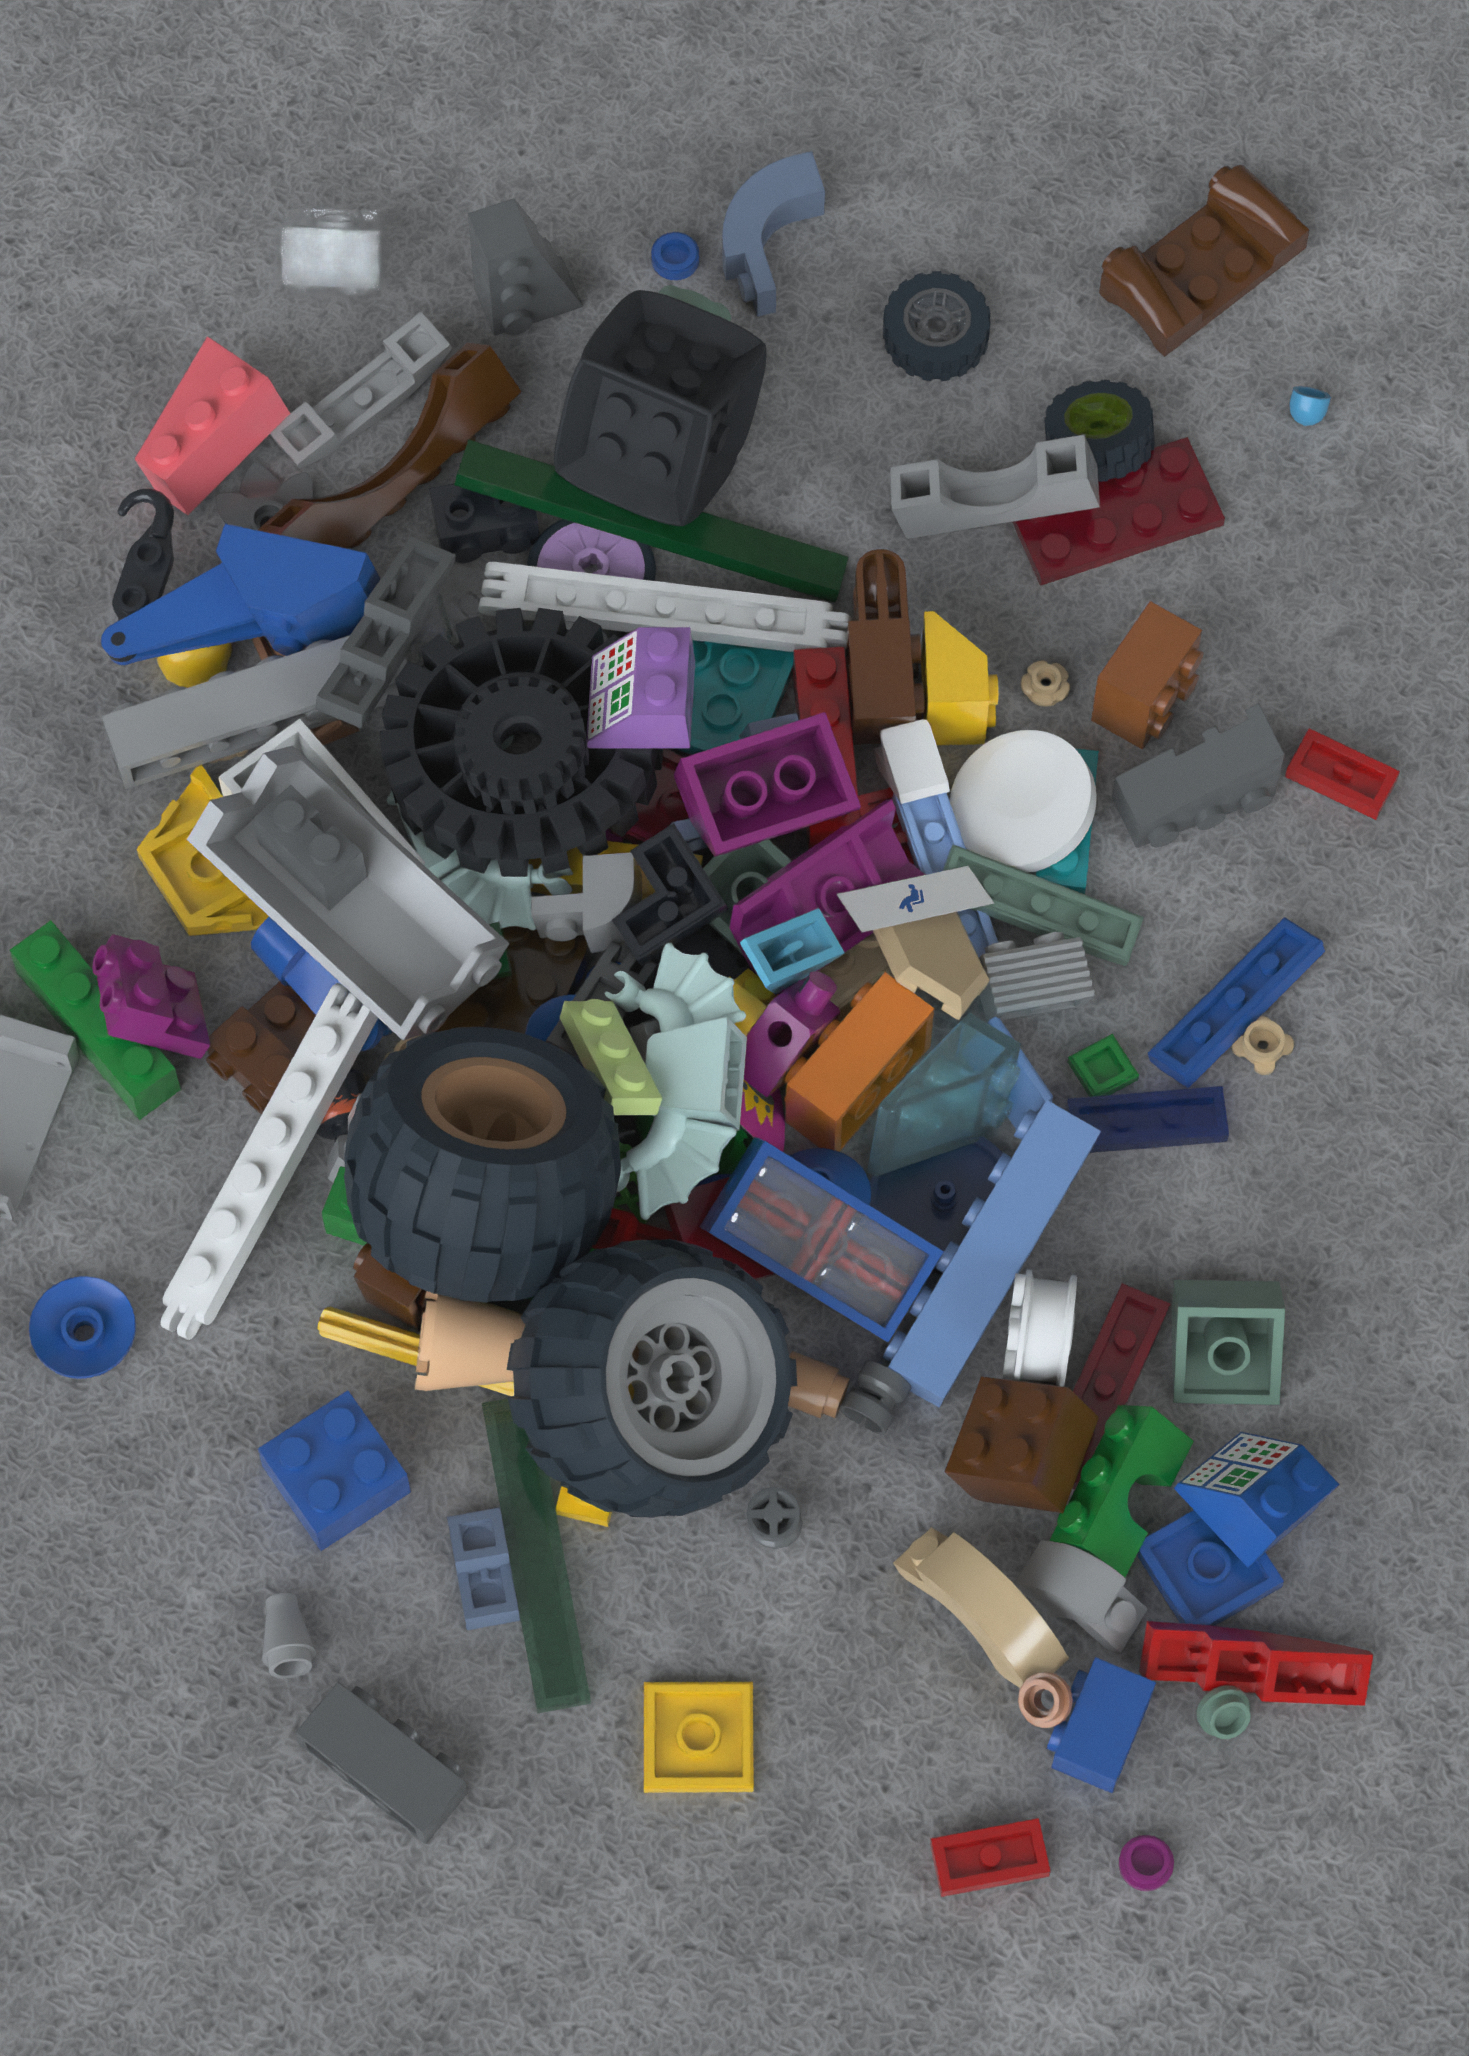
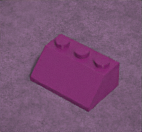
M825 712L681 758L673 775L689 819L714 857L860 810L861 808Z

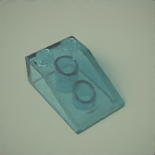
M969 1012L880 1103L867 1171L874 1176H878L978 1142L992 1126L996 1129L999 1128L1006 1121L1013 1107V1102L1009 1100L1011 1089L1020 1075L1021 1069L1016 1065L1021 1043Z

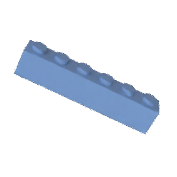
M1047 1099L1039 1113L1031 1109L1027 1111L1014 1134L1016 1138L1022 1140L1012 1157L1003 1152L988 1178L989 1181L996 1184L986 1201L977 1196L962 1221L964 1226L970 1228L960 1246L950 1241L935 1267L943 1272L936 1287L932 1290L924 1285L909 1311L917 1319L907 1335L899 1330L896 1332L882 1357L891 1362L888 1366L889 1369L907 1380L912 1388L910 1392L940 1408L1011 1288L1015 1279V1273L1019 1274L1101 1133L1100 1130Z

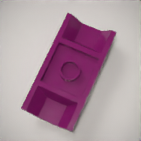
M892 799L885 800L849 826H842L768 877V882L733 905L729 928L751 971L757 976L756 970L740 944L745 938L819 908L843 951L847 952L874 932L873 930L861 932L837 894L926 875L909 862L891 827L896 811Z

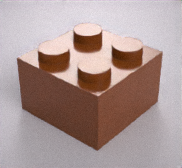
M1149 601L1097 678L1091 721L1142 750L1152 736L1159 740L1173 719L1174 713L1169 710L1177 698L1185 702L1199 680V675L1195 671L1204 655V652L1199 650L1202 630Z

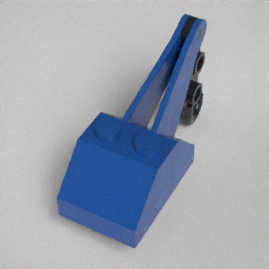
M152 488L139 489L130 493L122 500L117 510L118 515L125 516L131 507L142 502L153 505L156 512L151 526L129 550L112 600L113 610L118 617V621L105 629L101 637V644L110 659L119 665H128L150 658L266 636L276 652L288 656L305 650L307 646L316 641H334L350 636L364 616L366 599L381 578L368 554L365 552L225 524L216 549L222 563L163 596L174 563L171 533L174 522V509L170 499L162 492Z

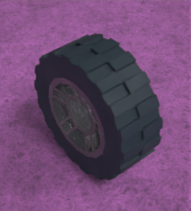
M932 271L931 274H916L914 278L908 281L906 279L900 283L899 288L896 291L893 290L890 294L888 305H885L883 317L884 347L887 354L892 356V362L898 368L902 367L906 370L905 373L912 377L915 375L925 381L940 379L941 382L949 381L950 378L955 376L961 377L967 374V370L971 367L975 368L980 363L981 355H985L988 348L991 313L989 306L985 304L986 298L981 291L978 292L975 289V285L969 280L965 281L959 278V275L953 273L949 275L942 274V271ZM932 323L934 327L941 329L945 327V329L940 332H934L928 326Z

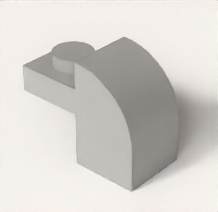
M631 852L583 856V893L531 897V916L540 938L548 937L555 941H568L574 939L577 935H584L591 953L606 950L612 941L618 944L622 942L624 938L612 919L642 901V874L639 865Z
M1041 1540L1014 1583L1017 1588L1044 1612L1051 1616L1074 1620L1098 1643L1111 1652H1122L1148 1610L1123 1586L1127 1579L1115 1569L1093 1555L1063 1543Z

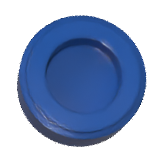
M680 232L664 234L652 246V266L665 279L682 280L688 278L699 266V247L696 241L687 234Z

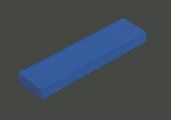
M1284 917L1148 1052L1149 1060L1161 1071L1189 1088L1246 1031L1247 1027L1256 1021L1325 952L1323 941Z

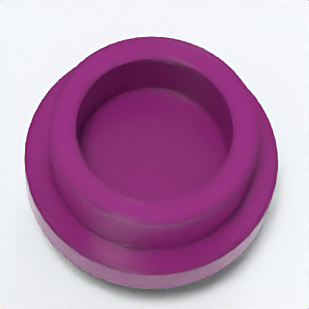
M1151 1835L1137 1836L1129 1840L1122 1848L1118 1861L1119 1871L1124 1881L1134 1889L1154 1891L1169 1881L1174 1869V1857L1169 1846L1161 1839Z

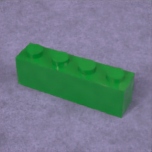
M51 920L9 950L17 974L69 1036L75 1037L76 1044L139 1120L181 1090L175 1067L159 1048L108 1035L104 1012L100 1009V991L97 976Z

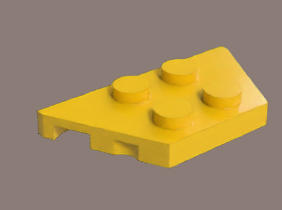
M200 765L191 773V782L178 800L172 799L164 810L159 825L150 830L138 846V857L189 936L257 930L269 916L187 840L209 801L223 797L203 765Z

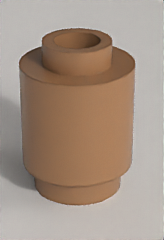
M792 1351L789 1357L796 1359L797 1386L791 1387L788 1406L820 1419L823 1414L836 1418L840 1410L839 1406L847 1392L850 1378L839 1375V1368Z

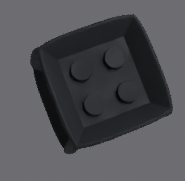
M637 290L628 294L613 308L590 337L583 350L581 359L573 372L557 432L554 451L555 471L577 488L642 517L674 526H685L691 523L703 512L730 475L737 456L746 441L764 378L767 359L766 344L743 327L668 295L645 290Z

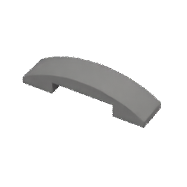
M419 312L383 340L386 350L315 406L311 407L305 401L269 434L299 469L327 457L394 411L425 382L452 350L451 344L422 312Z

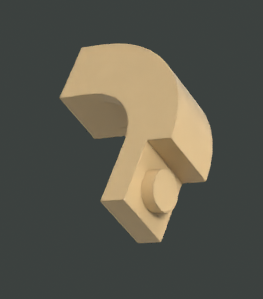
M931 1527L893 1562L898 1572L907 1581L949 1609L976 1638L995 1669L1005 1679L1021 1688L1027 1678L1041 1672L1055 1673L1069 1659L1048 1624L1022 1592L987 1557L953 1532L947 1537Z

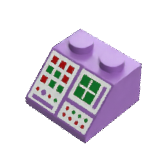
M638 627L592 656L586 736L588 748H690L695 656L690 627Z

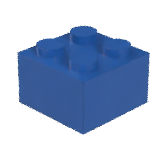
M348 1390L258 1448L262 1467L320 1551L411 1493L407 1473Z

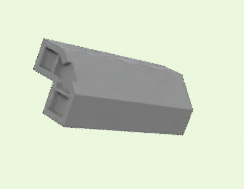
M294 746L263 753L241 792L210 800L187 838L201 854L403 1041L424 1033L437 1031L446 1021L447 1017L480 986L488 984L497 975L502 966L499 959L509 943ZM290 785L320 812L324 833L334 825L363 853L367 878L330 911L258 843L253 817Z

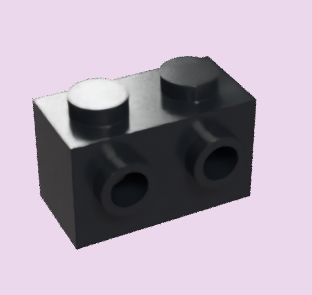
M454 483L429 488L431 509L439 547L455 554L456 562H472L480 558L484 553L500 550L507 554L521 553L533 545L539 537L536 510L455 486Z

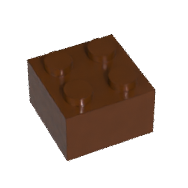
M981 1376L944 1472L972 1498L979 1501L1063 1513L1099 1416L1069 1387Z

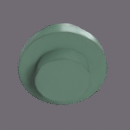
M1235 1686L1217 1687L1207 1693L1200 1701L1196 1713L1197 1721L1209 1735L1220 1739L1234 1738L1240 1735L1250 1722V1702L1244 1692Z

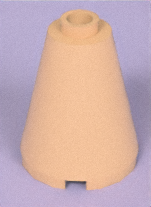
M426 1291L425 1299H434L435 1301H426L425 1313L423 1312L416 1372L426 1373V1376L417 1375L415 1390L431 1391L514 1382L513 1371L507 1370L511 1343L521 1338L525 1328V1323L521 1319L523 1314L490 1302L464 1301Z

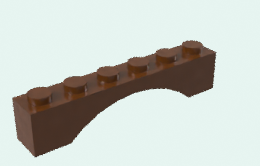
M466 343L433 373L428 398L417 425L403 447L382 469L364 482L343 492L318 498L292 499L260 527L258 531L346 549L360 545L371 535L372 526L382 517L392 515L400 510L407 501L406 496L418 485H423L433 480L442 470L440 465L452 454L464 451L468 440L475 441V434L484 425L503 417L511 407L509 403L522 391L490 345Z

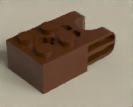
M887 549L871 550L865 553L859 559L856 567L852 599L853 621H848L845 648L853 745L881 744V730L921 720L922 713H924L923 683H914L913 679L919 676L918 664H921V643L919 634H910L906 570L901 557Z

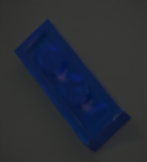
M1223 1086L1067 1099V1112L1101 1131L1090 1153L1227 1142L1229 1137Z

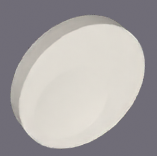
M1038 730L1009 732L983 744L962 765L954 780L950 794V804L965 848L1027 873L1054 865L1079 845L1093 821L1097 799L1094 778L1078 751L1064 739Z

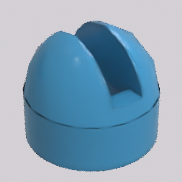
M1293 387L1289 402L1290 413L1294 420L1303 426L1315 425L1326 416L1331 396L1324 391L1311 387Z

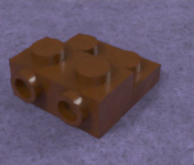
M279 981L249 1010L241 1006L209 1036L210 1046L207 1049L209 1056L206 1058V1061L212 1070L223 1080L228 1081L231 1077L235 1078L245 1088L242 1091V1095L257 1112L263 1114L316 1014L288 985L284 986Z

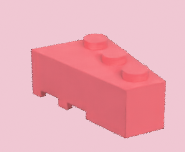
M207 336L135 457V461L153 488L162 492L170 499L172 505L186 515H189L290 412L267 376Z

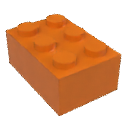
M886 972L874 985L867 982L859 989L850 1004V1007L853 1009L842 1022L837 1019L833 1020L819 1037L818 1045L820 1047L809 1059H806L804 1056L798 1059L785 1077V1082L787 1083L784 1102H786L785 1122L819 1148L840 1152L931 1046L935 1008L912 991L897 983Z

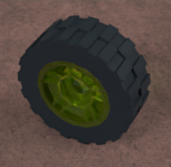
M1110 380L1082 382L1081 385H1073L1066 388V391L1062 394L1056 395L1053 398V403L1048 405L1046 409V417H1044L1046 441L1085 434L1097 463L1099 482L1108 481V479L1112 478L1119 479L1132 471H1137L1141 468V464L1149 460L1151 450H1154L1153 410L1150 406V401L1147 396L1144 397L1139 389L1129 387L1127 383L1120 381L1118 383L1110 382Z

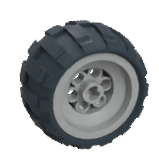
M673 1239L622 1241L609 1248L593 1250L560 1270L561 1275L554 1277L553 1283L539 1290L521 1316L522 1321L525 1323L521 1338L514 1340V1343L510 1345L507 1370L513 1371L514 1396L507 1398L513 1423L517 1424V1427L525 1429L530 1440L525 1449L545 1474L560 1481V1485L567 1488L568 1493L605 1512H619L631 1517L646 1518L683 1516L722 1501L723 1495L746 1486L770 1462L767 1451L771 1445L779 1443L780 1439H784L793 1415L788 1410L791 1387L797 1386L796 1359L789 1357L785 1336L790 1331L780 1309L775 1308L772 1303L763 1300L761 1297L763 1286L736 1263L723 1258L713 1257V1251L698 1245ZM636 1345L639 1349L637 1362L632 1357V1352ZM630 1383L634 1388V1398L632 1400L628 1390Z

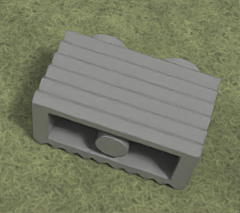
M1053 932L1033 939L1034 945L1016 948L1014 941H1002L985 947L986 954H982L979 959L990 980L987 987L980 994L986 1023L995 1016L1003 1022L1085 1006L1095 996V990L1092 987L1090 970L1087 967L1085 950L1082 947L1083 940L1080 937L1064 939L1063 932Z

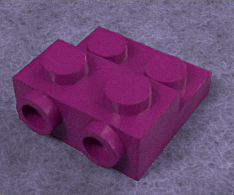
M112 934L107 943L97 949L92 966L93 973L97 976L100 991V1009L104 1012L108 1035L201 1059L209 1048L210 1041L195 972L178 966L162 964L159 946L149 944L143 940H134Z

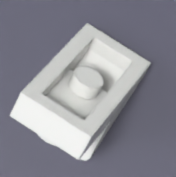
M926 719L885 728L880 731L882 747L874 748L876 763L879 771L901 804L950 792L933 732Z

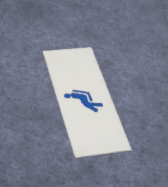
M969 866L837 894L861 932L994 904Z

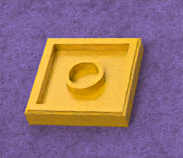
M644 1682V1793L754 1792L753 1682Z

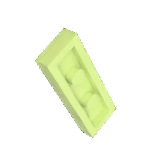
M599 999L564 1001L560 1020L584 1068L593 1072L606 1088L604 1100L613 1106L614 1115H657L662 1096L614 1002Z

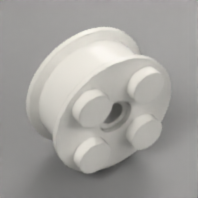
M1026 1269V1275L1015 1273L1002 1379L1020 1381L1021 1379L1056 1383V1386L1064 1387L1074 1331L1077 1275H1071L1068 1282L1034 1278L1033 1272L1030 1269Z

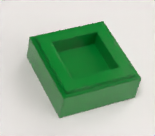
M1113 1034L1068 1057L1067 1063L1094 1104L1097 1103L1094 1101H1100L1139 1079L1138 1072Z

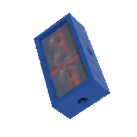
M754 1137L700 1225V1228L886 1342L890 1341L944 1252L758 1137Z

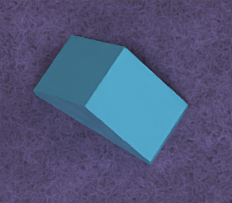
M819 908L747 937L740 942L765 988L775 995L807 977L810 972L819 970L845 953Z

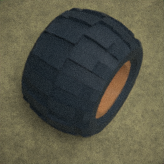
M459 1027L426 1033L408 1040L406 1048L391 1052L370 1078L356 1105L355 1114L349 1124L344 1153V1181L347 1204L358 1237L371 1245V1256L385 1269L409 1281V1284L433 1294L464 1301L485 1303L488 1301H516L536 1296L540 1289L553 1283L554 1277L561 1275L560 1270L590 1252L592 1246L597 1244L609 1222L621 1173L618 1123L614 1122L613 1106L604 1100L606 1088L596 1075L580 1065L574 1056L555 1045L523 1033L488 1027Z

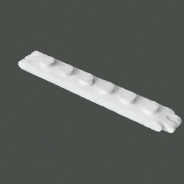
M488 562L486 564L484 575L489 579L483 581L481 593L487 597L480 599L478 607L480 613L490 616H496L497 610L521 608L523 620L535 621L538 608L563 611L565 621L575 622L581 616L601 625L602 629L632 632L638 627H690L692 640L794 652V650L846 648L847 633L844 631L847 630L848 621L852 619L846 613L832 611V604L825 601L501 562Z
M336 983L331 987L164 1293L163 1304L168 1307L161 1318V1326L171 1332L177 1329V1334L187 1340L192 1339L196 1335L202 1323L209 1325L214 1321L378 1019L351 992L349 993V990L342 984Z

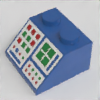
M1240 1432L1182 1479L1174 1489L1243 1564L1249 1568L1311 1515L1340 1484L1302 1444Z

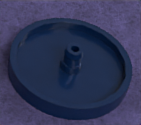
M938 1126L912 1132L889 1147L876 1164L870 1180V1206L942 1251H945L950 1241L960 1246L970 1229L964 1226L962 1221L977 1196L984 1201L988 1199L996 1185L989 1181L988 1178L1003 1153L986 1138L962 1128ZM934 1267V1269H933L932 1272H931V1273L943 1274V1272L939 1271V1270L936 1269L935 1267Z

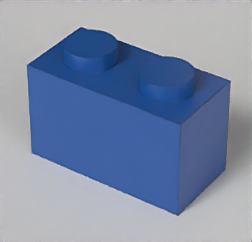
M1096 1657L1089 1673L1079 1669L1070 1689L1073 1703H1076L1068 1722L1063 1721L1054 1727L1046 1748L1055 1752L1051 1768L1113 1793L1152 1698L1156 1682Z

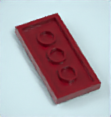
M1188 437L1155 447L1154 450H1151L1149 460L1141 464V468L1137 471H1132L1119 479L1112 478L1108 479V481H1098L1099 508L1012 522L1040 586L1224 526L1225 517Z

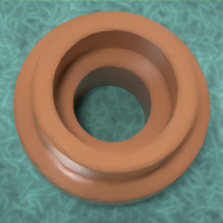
M1041 1672L1030 1676L1024 1681L1019 1691L1018 1703L1020 1711L1028 1722L1037 1727L1049 1728L1061 1724L1068 1717L1073 1699L1071 1690L1063 1678L1051 1672ZM1045 1689L1050 1691L1054 1697V1704L1050 1710L1045 1708L1041 1702V1695Z

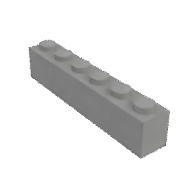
M349 636L334 641H316L307 646L303 651L285 657L280 655L270 656L261 660L254 667L238 672H220L212 676L207 682L189 688L182 686L174 687L162 693L158 698L142 703H124L116 707L111 713L102 715L106 734L125 789L263 745L298 719H301L309 730L340 720L316 710V696L339 664L341 648ZM406 659L403 660L375 708L385 705L388 694L399 696L395 679L406 665Z

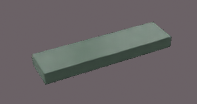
M952 845L942 871L969 866L994 902V904L971 908L972 910L984 912L990 917L1040 936L1053 932H1063L1064 939L1080 937L1083 940L1082 947L1085 953L1123 966L1128 964L1144 917L967 849Z

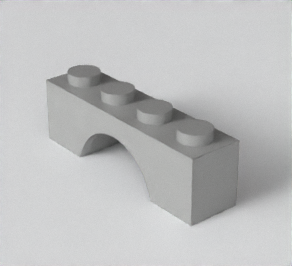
M1085 434L1037 442L1033 451L1025 460L1012 467L997 471H964L953 468L939 459L890 467L892 511L906 539L1100 507L1097 463Z

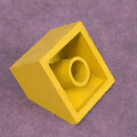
M924 612L921 643V678L924 689L923 719L929 722L936 745L985 744L987 727L996 726L997 674H988L987 655L936 612Z

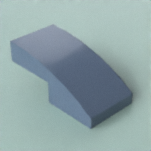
M500 1507L447 1517L467 1630L520 1621Z

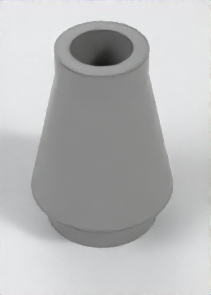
M291 1593L272 1595L265 1601L266 1621L262 1662L268 1666L270 1675L276 1678H294L304 1675L311 1670L312 1659L315 1657L316 1651L299 1610L297 1596Z

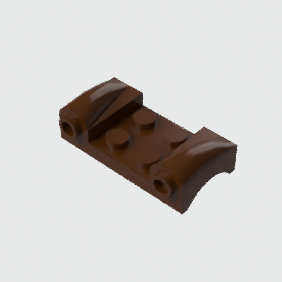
M1237 165L1232 169L1229 166H1224L1217 171L1208 185L1210 191L1207 204L1142 253L1137 246H1131L1127 249L1118 247L1102 263L1104 271L1101 275L1099 294L1107 302L1115 304L1129 313L1143 328L1154 347L1164 357L1306 249L1310 230L1244 165Z

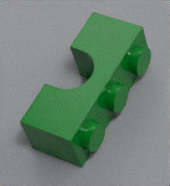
M1118 1405L1116 1411L1105 1424L1104 1434L1092 1458L1084 1465L1081 1471V1479L1069 1503L1066 1505L1064 1512L1059 1514L1057 1526L1049 1541L1081 1549L1100 1559L1125 1578L1148 1534L1132 1519L1128 1509V1495L1132 1484L1136 1482L1140 1485L1171 1487L1194 1441L1152 1406Z

